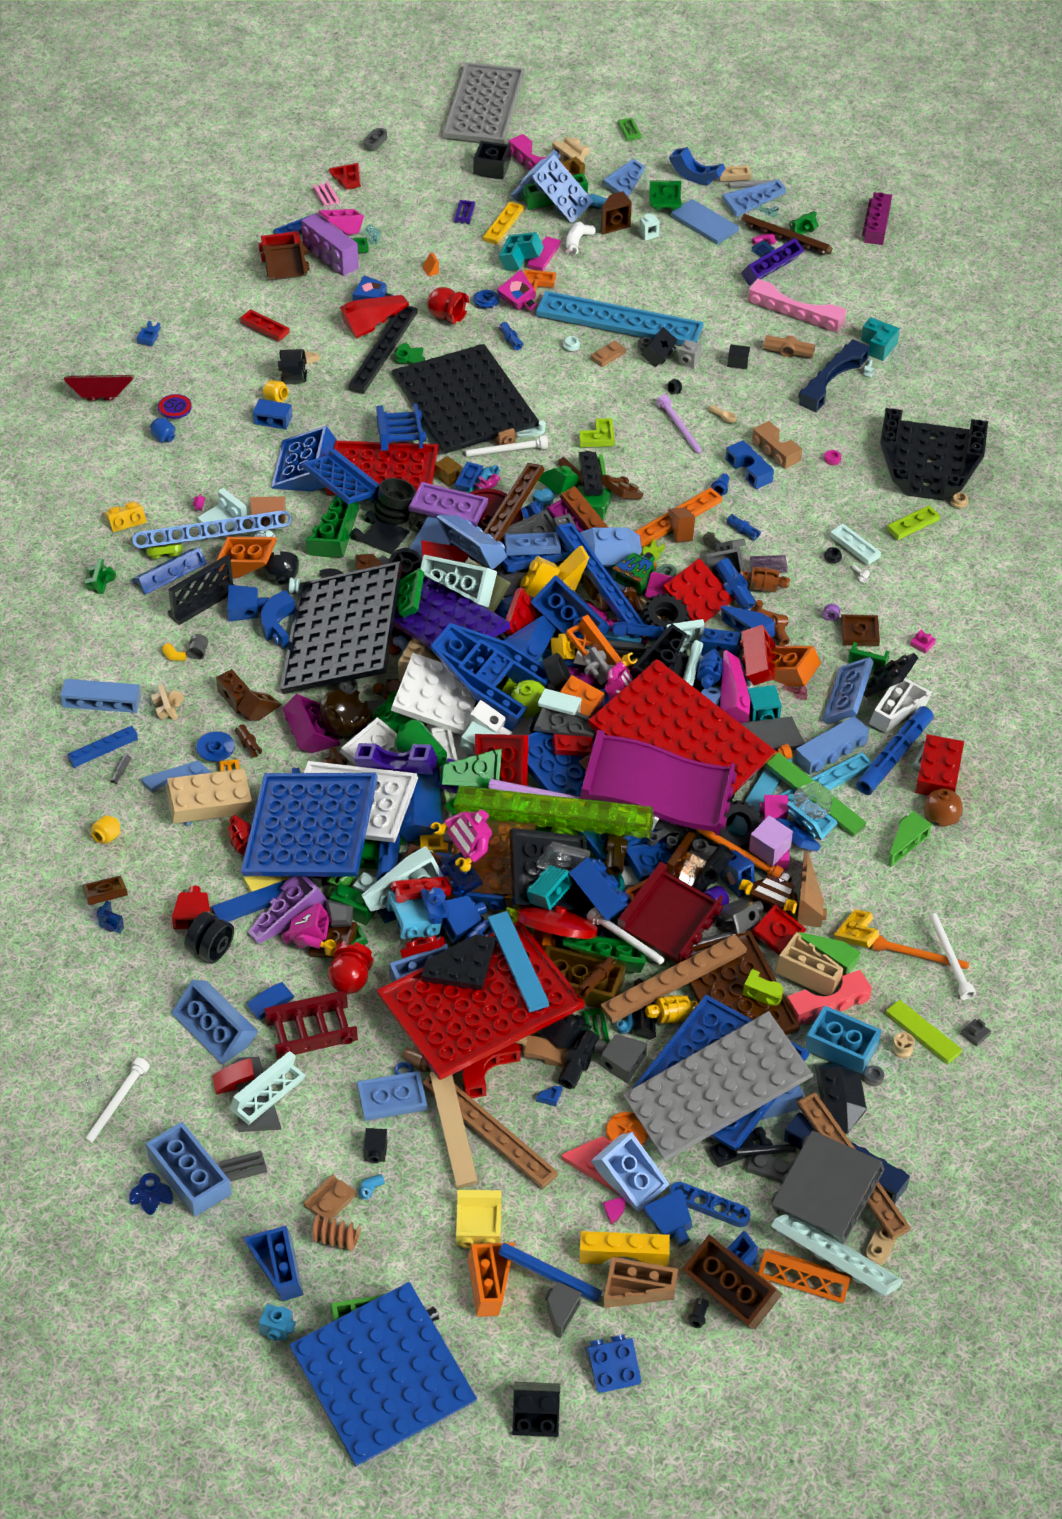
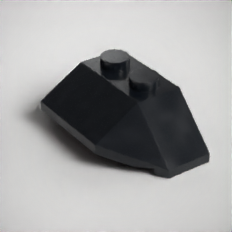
M836 1062L814 1063L820 1099L843 1132L848 1134L867 1110L860 1073Z

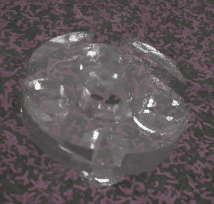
M813 781L810 784L803 785L794 793V805L809 817H813V819L823 818L831 811L833 804L832 794L820 782ZM810 799H816L817 803H809Z

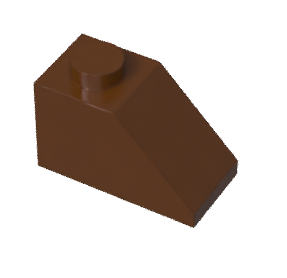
M247 690L237 710L242 713V717L246 720L252 721L253 719L259 721L282 704L270 694Z

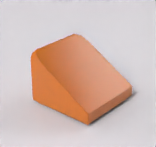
M432 252L428 255L422 266L427 276L439 274V261Z

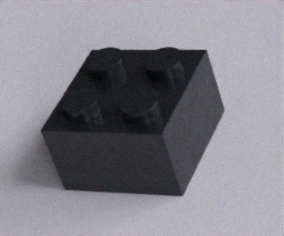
M480 141L473 158V174L504 179L511 161V145Z

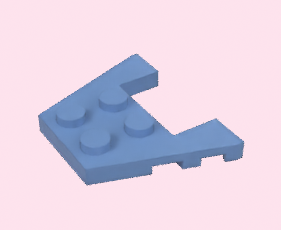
M198 760L143 777L141 782L153 793L167 784V778L212 772ZM192 821L183 823L186 826H189L192 823Z

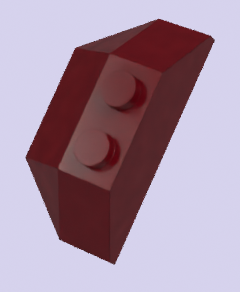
M66 375L64 377V381L82 398H87L88 401H94L97 398L114 400V397H117L134 379V375Z

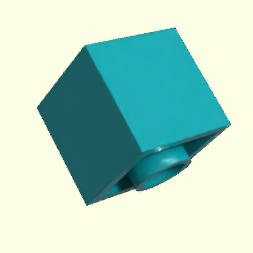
M775 685L747 688L750 696V722L780 718L782 705Z

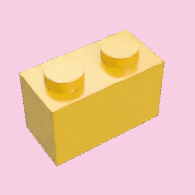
M536 556L535 560L530 563L526 576L522 578L520 588H523L528 595L535 598L555 575L559 574L560 569L555 563Z

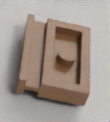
M332 1174L304 1202V1207L308 1208L314 1215L319 1214L322 1221L325 1216H328L329 1223L357 1193L353 1188L342 1180H338Z

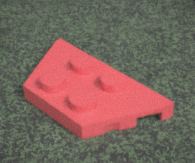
M601 1136L562 1155V1161L618 1193L602 1178L591 1162L612 1141Z

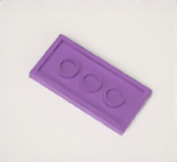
M421 482L409 505V511L436 518L438 515H456L464 520L468 519L476 527L488 504V498Z

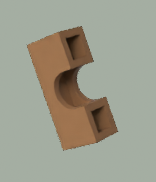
M770 421L753 428L752 442L754 445L759 446L778 465L786 469L801 461L802 448L793 440L779 442L780 430Z

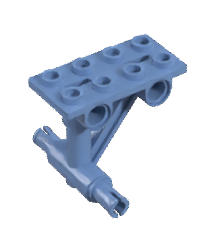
M553 150L520 181L519 186L510 195L518 201L523 196L524 185L534 183L536 188L540 192L545 193L555 204V210L561 216L566 217L569 222L573 223L590 206L593 200L558 160L561 157L560 154Z

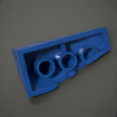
M542 615L507 637L504 641L538 661L552 638L556 627Z

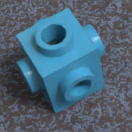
M269 1304L266 1305L259 1321L260 1334L274 1341L281 1340L286 1342L288 1335L293 1333L296 1321H293L292 1311L283 1306L276 1307Z

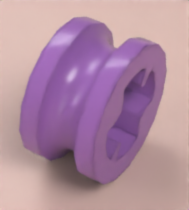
M832 603L827 604L824 607L823 617L830 621L838 620L840 607Z

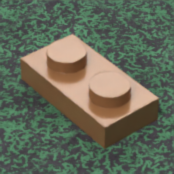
M613 341L591 354V360L603 367L625 354L626 348Z

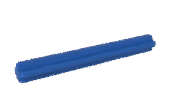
M507 1243L501 1245L499 1255L556 1283L560 1282L581 1292L582 1296L594 1302L600 1299L602 1294L600 1289Z

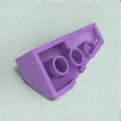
M292 876L280 888L282 892L279 896L271 900V907L268 911L262 913L250 928L248 933L258 943L289 929L291 919L316 903L319 902L323 908L326 906L327 899L319 888L306 876Z

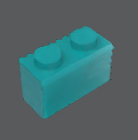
M552 865L545 871H542L535 883L531 884L527 889L526 893L530 904L551 910L556 905V902L572 886L569 871Z

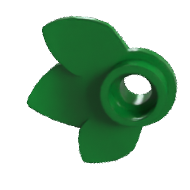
M403 343L398 346L394 359L400 364H414L425 361V357L422 356L424 349L423 347L410 348L408 343Z

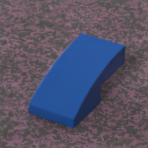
M280 982L257 995L246 1005L259 1020H262L265 1017L264 1008L286 1004L295 996L283 982Z

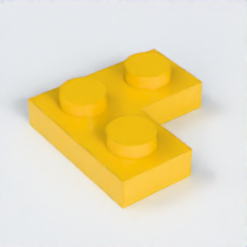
M854 909L835 932V940L870 948L879 936L878 929L867 927L873 920L872 913Z

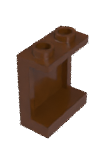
M302 241L296 244L270 247V245L263 246L268 281L307 276V271H310L309 262L305 261L307 248L306 245H303Z

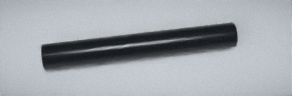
M796 1144L736 1148L734 1155L737 1157L796 1152L797 1147Z

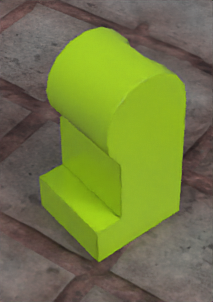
M752 969L744 984L742 995L771 1006L778 1005L782 999L783 986L778 982H770L760 978V972Z

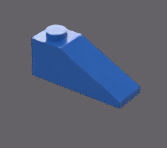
M725 605L721 606L722 621L736 631L741 632V634L744 630L763 625L770 637L775 635L774 621L763 613Z

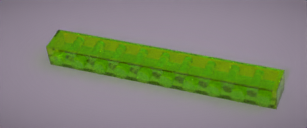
M468 786L458 787L454 802L456 814L465 811L471 813L484 810L489 815L487 820H495L502 823L513 822L521 825L531 824L539 827L575 829L577 831H592L599 834L610 833L618 836L628 835L637 838H650L655 819L653 807Z

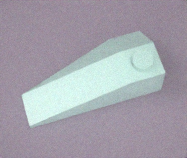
M425 846L407 856L365 891L362 897L370 912L386 908L388 892L392 891L391 884L393 882L444 876L434 857Z

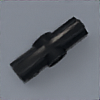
M720 844L707 860L700 863L699 870L692 877L694 878L692 887L703 892L710 884L717 882L719 873L734 857V853L724 844ZM708 870H712L709 874L705 873Z
M589 1029L582 1031L574 1048L571 1047L569 1049L565 1066L558 1078V1083L564 1088L575 1089L583 1071L588 1070L594 1047L599 1040V1036L594 1031Z

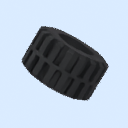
M657 594L656 597L652 596L646 602L641 619L645 625L661 626L666 630L667 624L688 622L689 611L686 610L685 604L682 605L683 601L677 600L676 596L670 597L669 594L664 596ZM657 616H666L671 622L662 621Z
M736 800L735 802L731 801L728 814L724 813V817L728 819L732 815L741 816L747 823V832L742 837H734L728 832L725 825V829H720L719 836L744 850L750 846L751 833L763 821L759 817V811L756 812L753 805H748L749 803L746 801Z

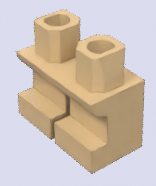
M566 136L561 143L559 141L552 142V151L556 150L561 157L558 160L562 162L574 157L584 162V157L589 155V147L587 145L580 146V140L576 137L570 139Z

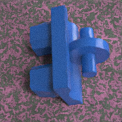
M436 887L432 888L431 891L421 889V896L430 924H441L443 918H449L450 914L445 901V892L441 888Z

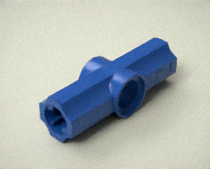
M729 558L720 560L715 568L724 581L725 590L735 598L741 609H751L755 606L756 600L747 588L748 583L746 579L737 572Z

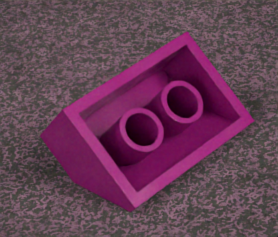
M296 693L282 709L285 719L291 728V733L297 742V747L302 751L315 753L340 746L341 743L338 736L328 731L321 721V703Z

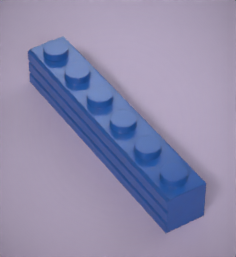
M131 725L68 753V761L73 768H76L138 740L137 732Z

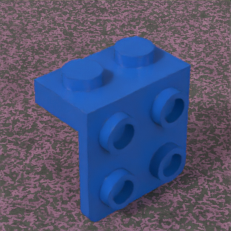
M625 1334L612 1336V1341L603 1343V1339L590 1341V1346L584 1347L586 1356L590 1357L596 1390L598 1392L604 1393L641 1383L633 1338H625Z

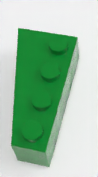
M336 495L328 507V512L322 515L319 525H315L312 535L308 536L305 540L308 554L311 556L344 557L359 511L358 501L347 504Z

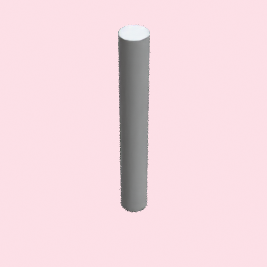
M775 180L729 182V188L752 187Z

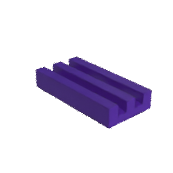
M459 201L454 223L459 221L460 224L467 222L470 225L475 201ZM463 204H465L462 217H459ZM469 205H471V206H470L469 213H468V217L465 218V217H466V214H467L468 207H469Z

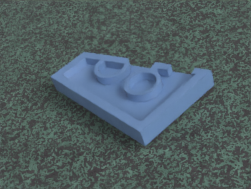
M633 158L603 180V185L614 193L624 191L629 197L644 173L645 166Z

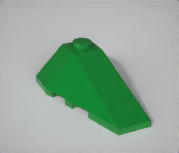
M562 936L564 946L602 960L608 956L613 957L614 960L612 962L616 961L617 964L625 965V972L629 974L641 973L646 963L645 955L622 939L597 936L592 939H580Z

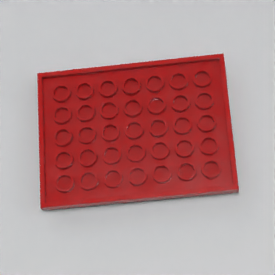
M658 659L592 716L587 723L596 732L601 730L605 731V735L624 737L652 744L697 762L720 766H731V763H734V772H737L735 784L731 783L730 786L734 787L732 796L776 752V750Z
M519 921L513 923L549 1001V1007L529 1013L498 942L495 946L483 991L424 982L421 977L424 967L377 990V995L439 1080L585 1007L583 999L577 997L579 994H575V989L526 927ZM494 933L488 935L490 937H495Z

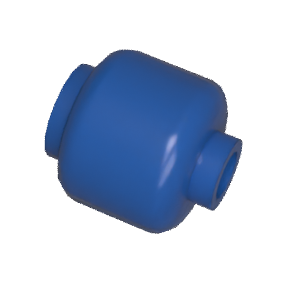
M156 418L151 423L150 434L160 443L171 442L175 438L176 428L166 418Z

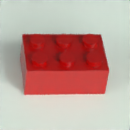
M926 734L915 793L929 795L937 789H950L955 792L965 741Z

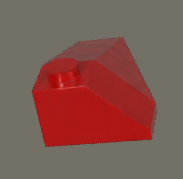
M403 295L354 300L339 308L343 322L357 339L375 330L377 324L385 323L387 317L399 313L409 305V302Z

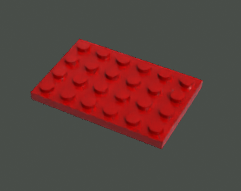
M335 440L334 449L378 484L387 478H399L412 484L416 492L421 482L433 485L435 463H437L439 451L438 444H423V448H419L418 443L388 444V450L381 451L380 442ZM326 487V495H336Z

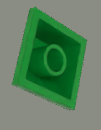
M568 466L545 471L538 480L559 495L574 486L577 489L578 486H582L578 475L571 471V468Z

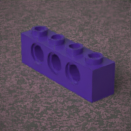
M794 238L749 264L741 274L748 285L751 286L757 279L761 280L796 260L804 250L797 239Z

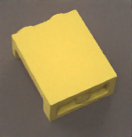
M457 1190L456 1246L470 1249L471 1244L500 1243L501 1190Z

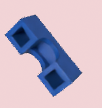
M744 440L726 447L725 460L735 470L740 467H747L746 480L755 489L773 482V467L766 463Z

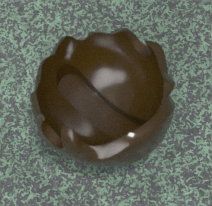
M332 690L325 694L320 704V717L328 731L340 737H350L358 734L370 722L372 711L367 700L365 703L359 700L360 692L358 690H355L352 694H347L340 690Z

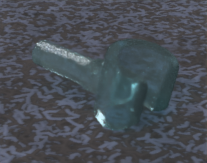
M760 206L757 208V210L768 213L772 218L779 215L776 212L779 210L778 206H774L771 209Z

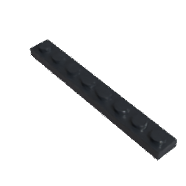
M407 306L393 317L348 384L349 390L363 394L366 392L417 315L418 310L416 307Z

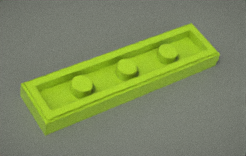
M898 1000L886 1010L885 1015L911 1034L913 1038L947 1065L961 1054L962 1049L902 1000Z

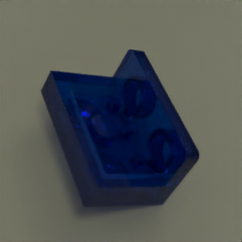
M461 852L447 860L442 856L439 858L442 863L439 867L445 877L449 875L451 878L449 883L455 892L459 890L461 895L464 896L483 884L472 865L467 872H463L460 870V867L455 865L458 858L465 859Z

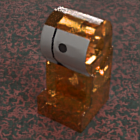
M685 851L673 876L692 886L698 872L704 868L707 862L693 853Z

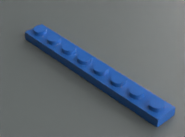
M573 523L558 525L555 531L571 553L578 546H583L589 560L584 571L620 622L645 624Z

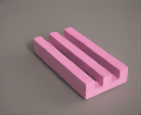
M325 182V185L320 183L319 187L314 185V191L324 208L339 204V199L329 182ZM320 190L323 191V193H324V195H325V197L327 198V200H328L329 203L326 202V200H325V198H324V196L322 195V193H321Z

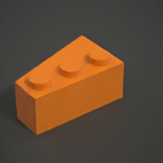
M511 1242V1243H507V1244H509V1245H511V1246L514 1247L515 1242ZM503 1243L471 1244L467 1260L476 1317L499 1316L511 1260L499 1255V1249Z

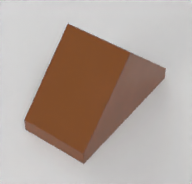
M687 508L669 509L668 512L675 543L693 541L695 516Z

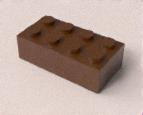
M710 1234L681 1269L753 1329L759 1326L783 1295L781 1291Z

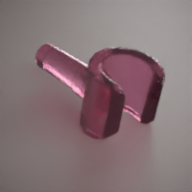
M783 686V690L797 694V699L804 701L807 699L808 694L805 686H800L799 688Z

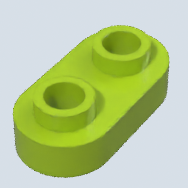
M181 543L146 548L147 556H151V559L162 558V554L178 556L180 555L179 552L183 551Z

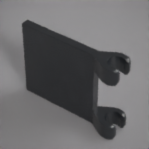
M369 510L365 514L367 516L365 522L373 525L366 534L354 528L351 531L353 534L351 539L357 542L361 541L392 554L410 531L398 525L380 520L374 512Z

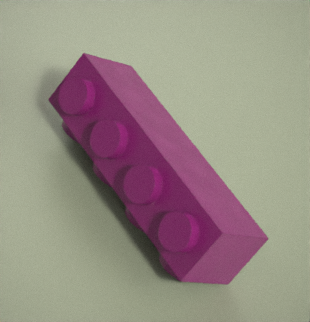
M873 192V197L869 198L862 237H865L864 243L884 244L892 194Z

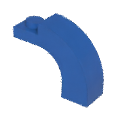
M688 147L675 149L669 156L672 166L684 179L700 185H709L713 179L721 177V174L726 169L724 164L704 166L698 163L693 158Z
M286 590L272 596L265 603L261 612L262 631L267 641L273 639L276 645L279 644L282 649L288 647L289 636L279 622L285 617L294 614L295 600Z

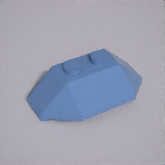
M627 527L590 528L580 532L604 567L616 566L630 554L636 553L640 555L642 552L640 535Z

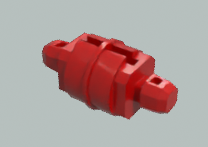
M233 815L229 819L228 837L235 851L245 856L252 825Z

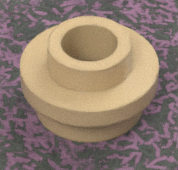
M958 492L951 497V504L954 507L964 508L968 505L969 500L965 493Z

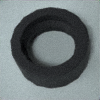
M555 653L543 659V665L553 687L557 691H561L571 677V674L561 655Z

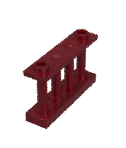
M342 990L264 1008L267 1026H275L279 1044H275L276 1059L282 1058L289 1051L297 1055L340 1044H351L357 1041V1026H348L343 1010L348 1008L346 991ZM334 1011L336 1012L340 1029L328 1032L323 1014ZM315 1016L320 1034L308 1037L303 1018ZM295 1021L300 1039L288 1041L283 1023Z

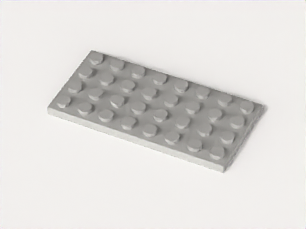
M466 62L443 132V138L504 144L524 78L525 68Z
M768 1011L624 1093L623 1096L664 1161H667L813 1077V1074Z

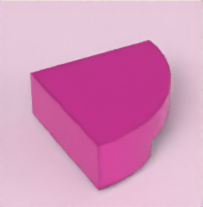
M623 1197L603 1202V1207L610 1224L617 1222L624 1212L625 1199Z

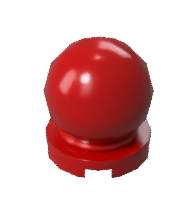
M439 287L429 294L427 308L437 319H447L449 323L456 325V322H461L467 314L465 307L466 303H469V296L459 291L455 293L454 290L448 287Z
M345 942L337 944L333 952V961L328 968V979L337 992L345 990L348 995L363 989L368 981V971L374 962V958L371 956L372 951L358 942H355L354 945H345Z

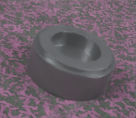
M868 1066L863 1072V1080L869 1086H879L884 1080V1071L878 1066Z

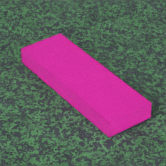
M546 236L542 241L544 248L540 256L535 259L531 258L527 268L543 271L561 245V240Z

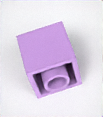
M769 815L751 833L749 851L773 867L791 848L793 831Z

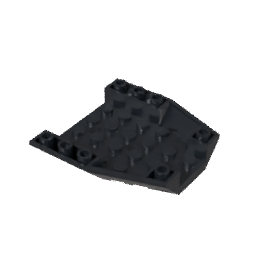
M885 408L880 445L892 481L907 496L944 501L962 491L984 458L988 421L971 419L970 429L903 421L901 420L903 410Z

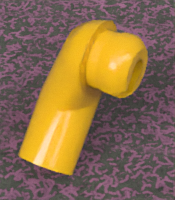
M166 643L162 646V652L168 660L186 661V652H177L171 643Z

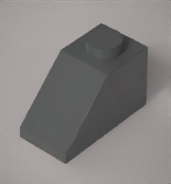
M560 1282L556 1283L554 1289L550 1288L548 1290L545 1300L547 1301V1312L556 1337L561 1339L581 1304L582 1293Z

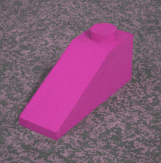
M356 209L319 210L318 214L347 235L358 234L364 219V215Z

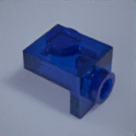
M106 901L103 906L99 907L96 914L99 926L109 932L114 931L120 934L124 929L123 917L112 912L110 901Z

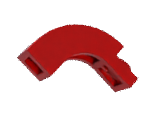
M519 1043L511 1044L464 1068V1092L471 1098L486 1096L485 1074L495 1066L519 1062L521 1051Z

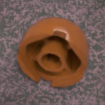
M950 789L932 791L925 800L923 812L925 818L932 824L933 821L939 823V826L956 824L963 815L961 798Z

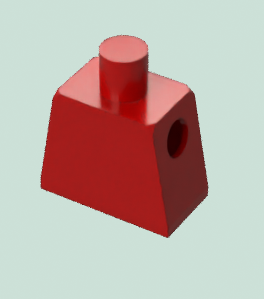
M190 886L189 892L179 893L172 914L173 929H189L199 914L205 911L210 912L208 893L201 892L199 886Z

